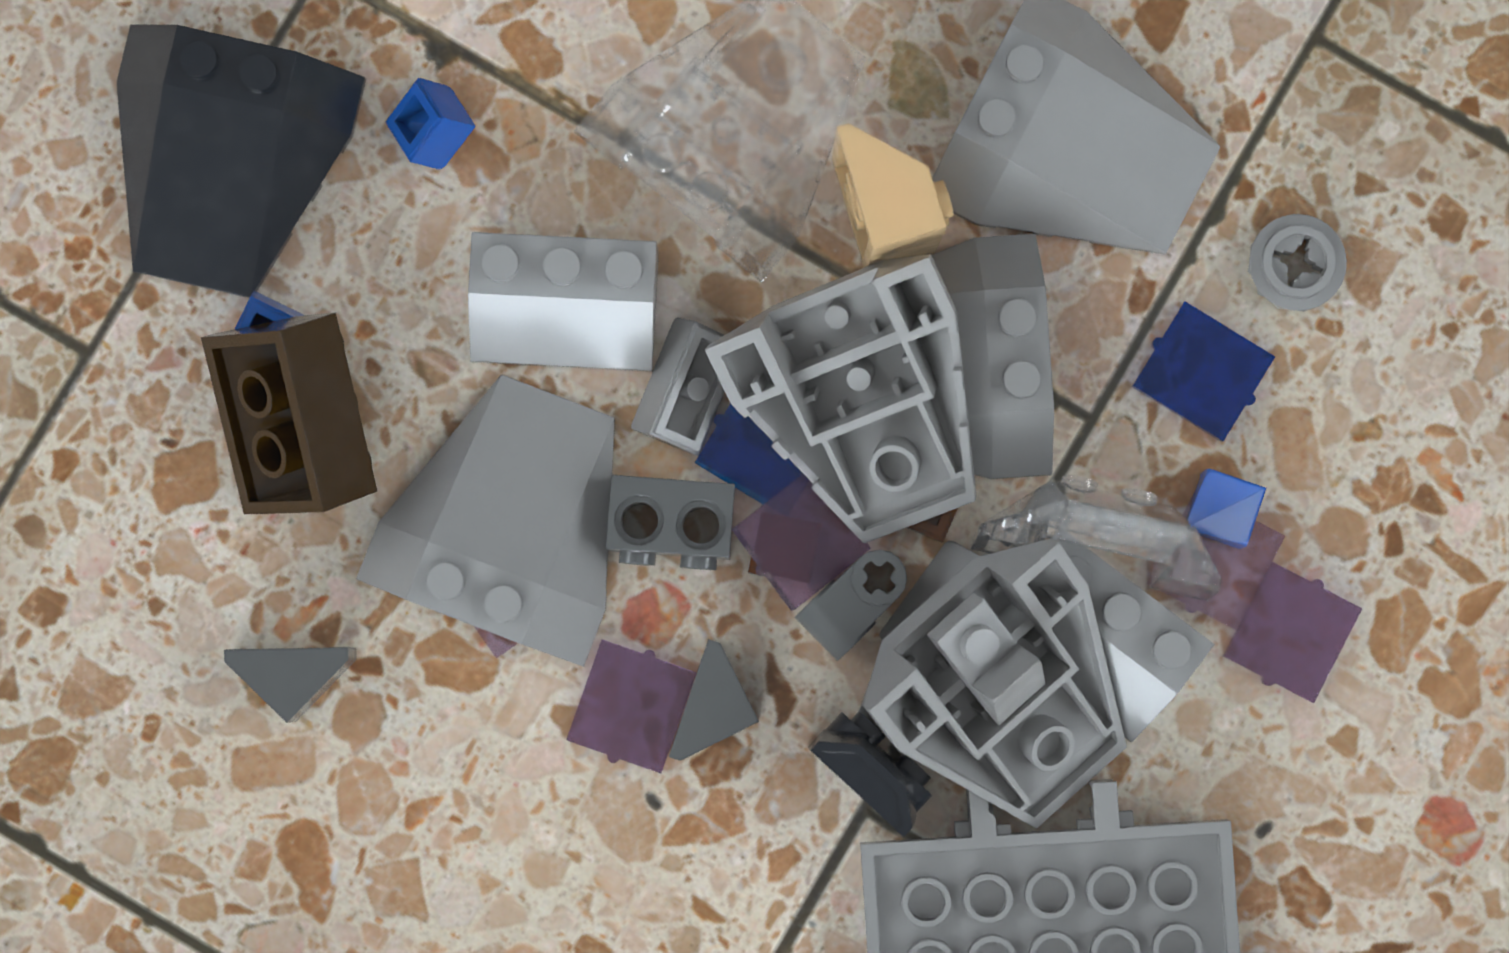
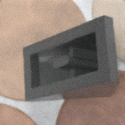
M708 639L669 754L670 758L679 761L759 722L721 643Z
M356 648L224 649V662L286 723L297 722L357 660Z

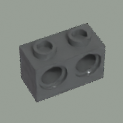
M612 475L606 549L619 552V563L655 566L656 555L681 556L680 568L716 570L717 559L730 560L735 484ZM635 505L651 507L655 510L658 517L655 531L643 539L630 537L623 527V519L626 512ZM698 509L711 511L719 520V531L715 538L702 544L692 542L684 533L686 517Z

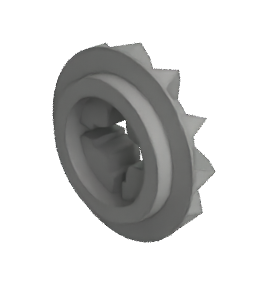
M1291 214L1277 218L1260 231L1250 246L1248 272L1256 285L1257 293L1275 304L1278 309L1304 312L1318 307L1335 295L1344 280L1347 260L1343 243L1337 233L1327 223L1316 217L1304 214ZM1305 240L1307 242L1303 249L1306 251L1304 261L1312 265V269L1319 271L1320 274L1314 271L1311 274L1302 272L1288 286L1286 285L1289 279L1286 276L1288 266L1280 262V258L1273 256V254L1278 256L1281 254L1291 255Z

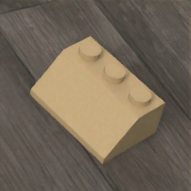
M850 123L837 126L832 162L864 268L887 259L935 254L943 235H945V230L949 226L948 218L953 216V208L944 180L933 182L929 166Z

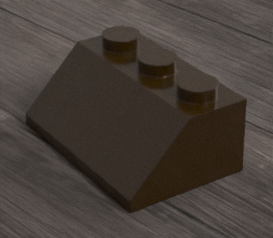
M336 313L295 316L201 337L244 514L326 512L377 492L372 459L366 444L358 410V399L354 392L344 350V340L340 332Z

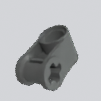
M880 549L869 551L861 556L836 581L833 579L794 618L838 661L876 624L875 620L900 597L907 581L905 566L899 557L889 551ZM872 561L880 567L887 561L891 563L895 568L890 576L895 584L894 588L888 593L881 588L875 589L872 593L866 590L863 585L868 579V575L863 569L866 564Z

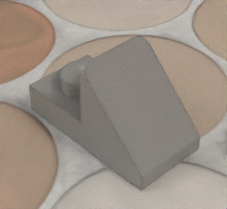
M972 593L927 634L992 720L998 725L1002 724L1045 685L1042 663L1038 657L1017 644L986 601L975 593Z

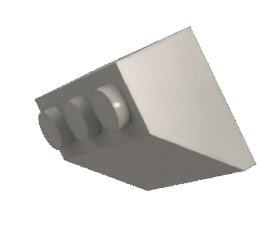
M472 232L468 286L470 361L478 363L652 371L659 258L657 241Z
M1067 532L1060 533L1056 536L1055 540L1060 543L1088 584L1124 737L1133 742L1179 693L1215 644Z

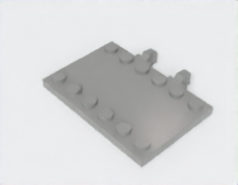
M1105 779L1090 780L1088 782L1092 789L1093 805L1089 808L1091 818L1076 819L1077 829L1011 833L1010 824H996L992 803L966 789L968 821H954V837L860 842L867 953H1240L1231 821L1221 819L1134 825L1132 810L1119 811L1117 781Z

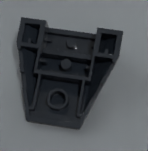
M130 24L116 85L133 272L250 298L253 290L256 292L259 290L293 235L291 231L309 202H313L323 186L321 184L340 152L343 154L353 138L366 78L300 52L181 25Z

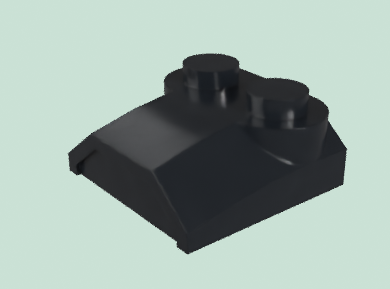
M860 711L851 720L841 712L808 746L809 750L904 837L913 828L916 813L932 796L924 788L931 777L909 756L903 754L895 761L879 746V743L886 735Z

